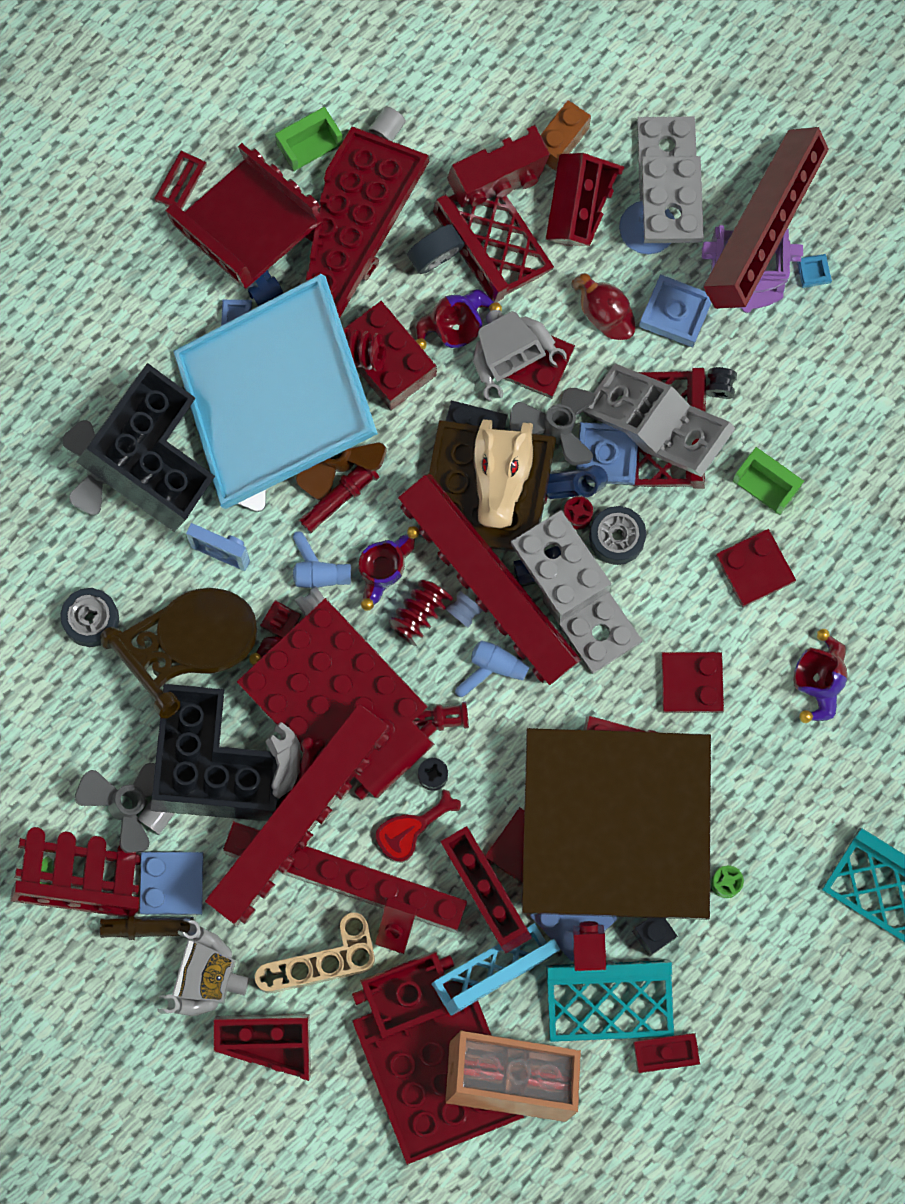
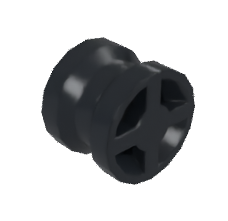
M723 367L710 368L708 370L710 383L706 386V395L722 399L733 398L735 396L733 382L737 380V372Z
M428 758L420 764L418 779L423 788L436 791L445 786L448 781V768L442 760Z

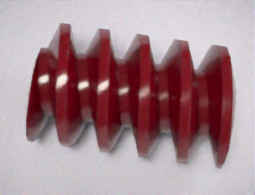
M343 328L355 367L381 371L386 359L383 336L380 333H376L372 339V334L365 331L361 337L359 330H353L350 335L349 328Z
M423 579L418 582L420 590L412 589L410 594L413 599L406 598L403 601L406 609L398 608L396 610L399 618L391 617L389 619V624L395 633L413 646H417L412 639L413 636L422 639L424 637L420 627L431 628L427 618L430 617L436 620L439 618L434 609H446L441 600L443 598L449 601L453 600V597L442 587L432 581Z

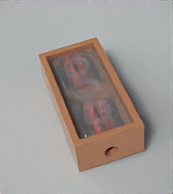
M460 1031L451 1040L449 1046L446 1103L566 1122L578 1112L581 1050Z

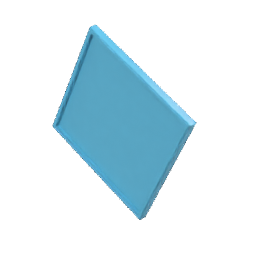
M322 274L173 351L184 388L196 398L190 406L210 473L215 475L213 483L220 506L224 509L238 504L378 434L327 279Z

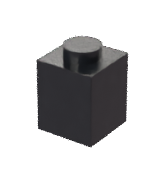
M648 918L632 931L649 957L678 937L664 918Z

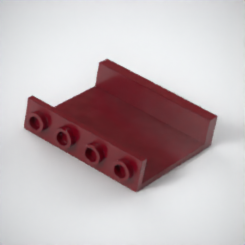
M241 143L238 148L244 160L185 212L174 202L165 211L172 224L243 288L247 289L323 220L318 211L320 205L310 194L305 196L301 193L302 191L296 182L292 179L287 181L281 171L274 164L268 165L255 148L250 150Z

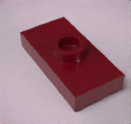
M388 898L375 945L404 954L418 908Z

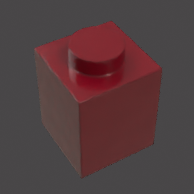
M595 921L580 922L579 926H573L575 971L606 970L604 925H598Z

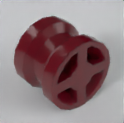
M575 496L566 502L563 513L573 528L580 530L590 524L593 516V506L587 498Z

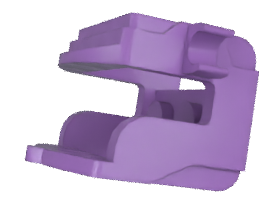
M724 225L715 227L712 242H703L702 259H711V272L734 231L724 230ZM789 229L786 230L775 251L776 271H765L747 306L740 307L743 312L749 313L752 309L766 307L782 300L785 283L788 282L790 276V262H801V257H803V245L790 244Z

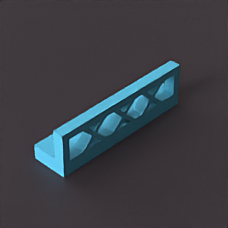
M534 923L527 927V929L537 942L538 949L530 953L520 950L521 945L508 952L513 954L512 963L507 967L495 964L497 953L501 950L503 951L500 944L435 980L432 985L452 1016L552 957L560 950L556 941L553 939L547 943ZM491 957L490 963L484 961L487 958ZM478 965L488 968L487 978L481 982L471 980L470 974L473 966ZM466 971L465 977L458 976ZM449 980L463 983L461 994L452 999L443 986Z

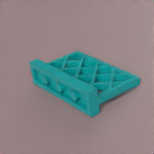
M859 828L822 890L905 942V935L899 932L905 930V926L891 927L888 925L885 911L903 908L905 917V899L901 885H905V881L900 882L899 874L905 877V854L865 829ZM856 847L867 853L870 866L852 870L850 856ZM872 857L880 861L882 864L874 865ZM847 863L849 871L841 872ZM885 866L893 869L896 883L879 886L875 869ZM871 870L875 888L857 891L854 873ZM850 874L854 892L841 895L831 889L837 877ZM897 886L901 904L884 908L880 890ZM876 891L880 909L866 911L861 908L859 895ZM855 896L857 905L846 897ZM881 912L883 921L872 914Z
M670 960L607 962L606 970L575 971L574 964L546 965L550 1042L674 1036L672 962ZM665 980V994L657 1002L644 992L652 981ZM640 981H646L641 987H639L635 983ZM621 982H630L638 990L626 1004L613 993ZM598 983L607 992L594 1005L582 992L590 984ZM603 983H614V984H613L612 987L609 989V988H608L605 984H603ZM572 984L584 985L578 990ZM554 985H568L576 994L563 1006L554 997ZM641 993L654 1004L642 1019L629 1008ZM609 995L623 1006L611 1020L598 1009ZM579 996L592 1007L581 1021L567 1010ZM665 999L666 1011L660 1006ZM555 1004L561 1009L556 1016ZM657 1008L666 1016L667 1030H653L645 1022ZM628 1010L639 1022L631 1031L623 1032L614 1023ZM595 1011L608 1022L600 1033H592L583 1025ZM565 1012L577 1025L569 1034L556 1035V1021ZM642 1025L648 1029L647 1031H637ZM612 1026V1027H614L618 1032H607V1031H608V1029ZM580 1027L586 1032L575 1034L580 1029Z

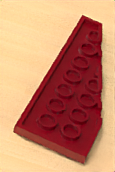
M353 126L325 171V184L323 193H321L319 211L323 221L315 227L310 254V266L306 276V281L320 274L326 277L339 318L430 162L429 155Z

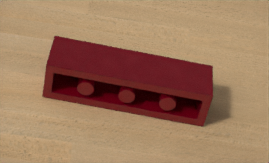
M466 826L440 841L505 954L532 939L527 927L468 827Z

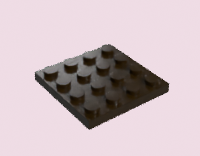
M439 420L429 474L434 477L490 548L515 552L511 546V541L541 523L556 438L532 434V467L528 479L524 481L523 490L518 502H515L511 526L500 529L485 527L478 521L479 496L474 467L475 441L480 426Z

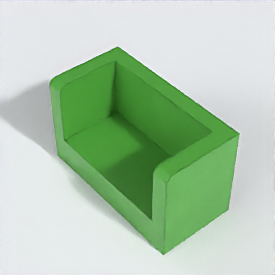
M325 106L275 133L276 144L293 171L334 150L343 142L342 133Z
M757 447L754 448L733 478L734 483L779 515L783 513L804 483V480Z

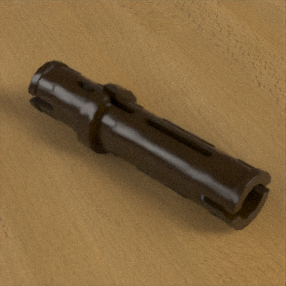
M129 915L128 919L101 918L100 938L128 937L129 940H135V937L180 936L178 930L188 933L191 927L188 922L183 921L185 918H135V915ZM186 917L187 919L194 920V917Z

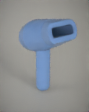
M300 531L294 533L293 540L305 562L296 563L294 566L293 580L296 587L314 588L316 586L319 588L336 584L351 585V564L336 565L319 562L305 535Z
M481 640L476 644L471 655V662L480 668L456 687L455 694L458 697H464L492 673L524 680L529 666L498 645Z

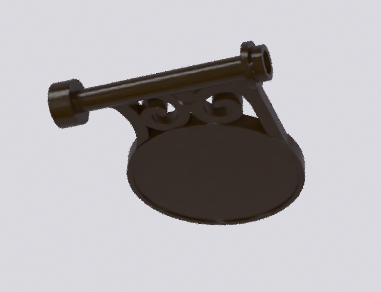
M202 588L182 594L167 607L123 632L118 628L108 627L101 633L100 639L103 648H112L155 700L153 709L161 718L165 719L171 717L179 710L180 701L172 692L164 693L161 687L170 679L182 674L216 673L235 666L252 650L257 637V623L250 605L237 594L224 589ZM158 624L157 635H155L152 632L145 631L151 628L152 626ZM136 636H137L136 642H137L138 648L132 645V640H133ZM144 641H150L152 644L146 648ZM158 661L164 662L165 665L160 667V662ZM151 664L153 673L157 676L154 680L146 671Z

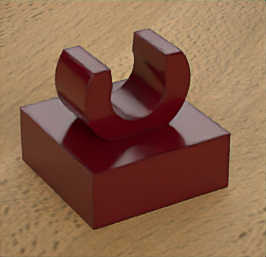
M275 600L260 627L277 637H284L296 626L301 618V614Z

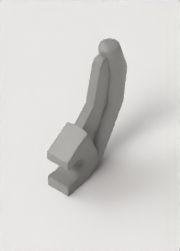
M282 722L274 728L280 734L281 740L277 739L274 735L266 740L278 766L271 785L273 795L277 798H281L293 789L300 774L301 761L300 742L294 732Z

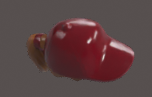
M581 273L572 280V288L575 291L581 290L583 313L597 329L608 338L614 340H627L634 335L635 317L630 308L629 300L618 287L606 282L597 283L587 273Z

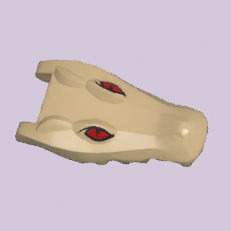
M483 419L475 441L474 467L479 496L478 521L485 527L500 529L512 524L515 502H518L523 490L524 481L528 479L532 467V423H522L521 432L492 429V420Z

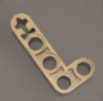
M349 913L342 918L340 923L344 945L342 947L261 965L255 973L257 986L265 993H277L369 971L374 965L375 956L366 919L359 913ZM358 920L362 923L363 929L359 935L351 936L346 932L345 927L349 921ZM358 950H364L370 956L368 963L364 966H357L352 962V956ZM328 957H334L339 961V967L333 973H327L322 970V963ZM305 964L309 968V973L305 979L296 980L292 977V969L295 965ZM286 966V976L289 983L284 984L283 977L273 980V986L271 987L266 982H261V978L266 977V971H271L273 975L283 974L280 968Z

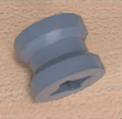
M461 591L457 594L456 602L448 605L445 609L467 628L472 624V618L483 611Z

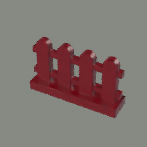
M39 827L29 829L25 839H19L18 848L24 849L22 869L16 868L14 878H18L20 881L16 880L11 890L10 902L120 917L135 915L138 911L140 897H134L132 894L137 895L139 891V885H133L135 865L141 864V855H136V852L125 853L120 848V845L117 848V852L106 851V841L101 836L91 837L86 848L75 846L76 838L74 834L68 831L60 833L56 843L45 842V832ZM44 852L55 853L53 873L41 872ZM74 856L85 857L83 878L72 876ZM105 860L116 862L114 882L103 880ZM40 882L51 883V885L40 884ZM71 886L82 887V889L71 888ZM101 891H111L112 893H105Z

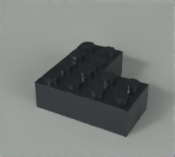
M147 363L76 462L175 532L188 518L215 475L167 442V439L196 398Z
M172 684L163 685V692H172L180 701V708L169 718L163 719L160 717L151 811L268 821L276 811L277 797L273 795L271 785L278 766L275 756L272 755L271 751L219 747L225 689Z

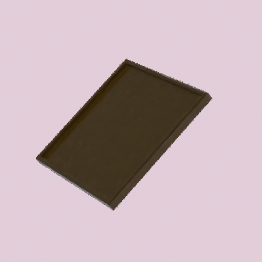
M527 728L522 914L709 920L711 734Z

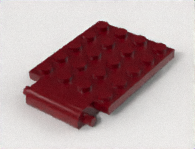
M324 598L237 681L277 725L282 722L294 732L300 745L306 737L312 738L313 741L321 740L324 743V747L316 754L315 759L359 703L389 725L390 730L387 734L390 736L388 742L380 751L375 749L368 757L371 763L361 776L357 773L354 775L361 783L354 791L361 800L370 793L378 799L435 745L429 738L437 730L435 725L428 721L420 728L414 722L428 708L427 704L327 598Z
M436 951L360 980L363 989L352 993L356 1005L368 1001L372 1010L368 1014L353 1019L352 1022L407 1165L524 1118L523 1115L446 1103L449 1046L451 1040L460 1031L492 1035L478 1000L452 1016L449 1014L432 983L445 975L444 970L455 965L451 955L439 959ZM451 980L444 983L443 986L452 999L461 994L463 983Z

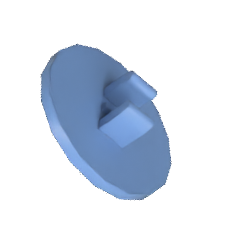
M643 201L629 206L621 216L619 225L621 238L629 248L637 253L648 255L659 253L671 244L644 243ZM666 209L665 215L670 219H675L670 210Z

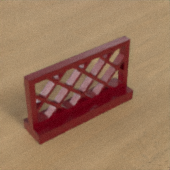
M445 194L436 199L433 209L434 215L442 227L453 225L465 244L459 253L493 302L504 299L505 295L554 269L553 264L507 195L501 198L496 196L495 202L486 200L480 204L493 208L490 219L474 215L476 206H472L471 214L459 211L454 204L458 202L455 194L449 197ZM496 209L509 212L512 217L510 225L494 221ZM472 222L488 226L486 237L474 234L471 229ZM492 227L508 231L506 242L489 238ZM512 232L525 236L527 239L525 248L509 244ZM487 245L504 249L502 259L498 260L489 257L486 252ZM507 250L524 254L521 266L505 262ZM527 255L539 258L544 266L537 270L525 267ZM503 268L519 272L518 280L507 284L501 275Z
M692 368V371L638 372L658 381L667 380L665 384L671 385L675 380H687V389L681 396L684 399L687 397V403L690 406L706 412V373L704 368ZM695 439L692 442V445L697 443L699 439ZM638 446L634 487H693V489H705V473L700 477L686 470V479H673L667 473L673 464L668 462L662 468L652 459L653 455L647 454ZM641 453L644 456V458L639 462ZM648 461L659 471L652 479H639V469ZM662 475H664L667 479H659V478H660Z

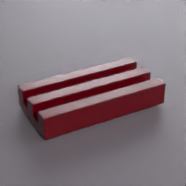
M181 150L156 194L155 201L164 204L166 207H169L174 202L183 210L207 163ZM184 159L189 161L170 197H164ZM194 164L198 165L178 202H175Z

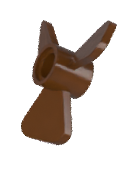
M380 442L351 447L343 451L336 459H333V457L312 466L309 470L300 472L296 478L297 484L312 497L320 501L331 492L336 472L348 471L354 464L369 471H376L383 464L387 448Z

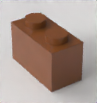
M567 100L541 134L550 153L546 165L557 171L559 155L571 153L590 129L591 115Z

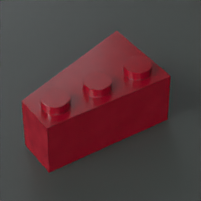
M536 125L527 128L528 134L515 141H512L511 137L502 140L504 146L490 153L483 149L452 164L447 180L461 208L468 205L478 206L488 198L494 196L501 198L510 194L512 190L521 187L527 189L537 184L550 153Z
M586 153L560 154L545 240L566 246H590L604 215L601 212L606 199L612 197L614 192L612 186L617 175L622 174L624 166Z
M310 1014L216 1016L214 1018V1052L249 1063L259 1064L307 1081L310 1080Z

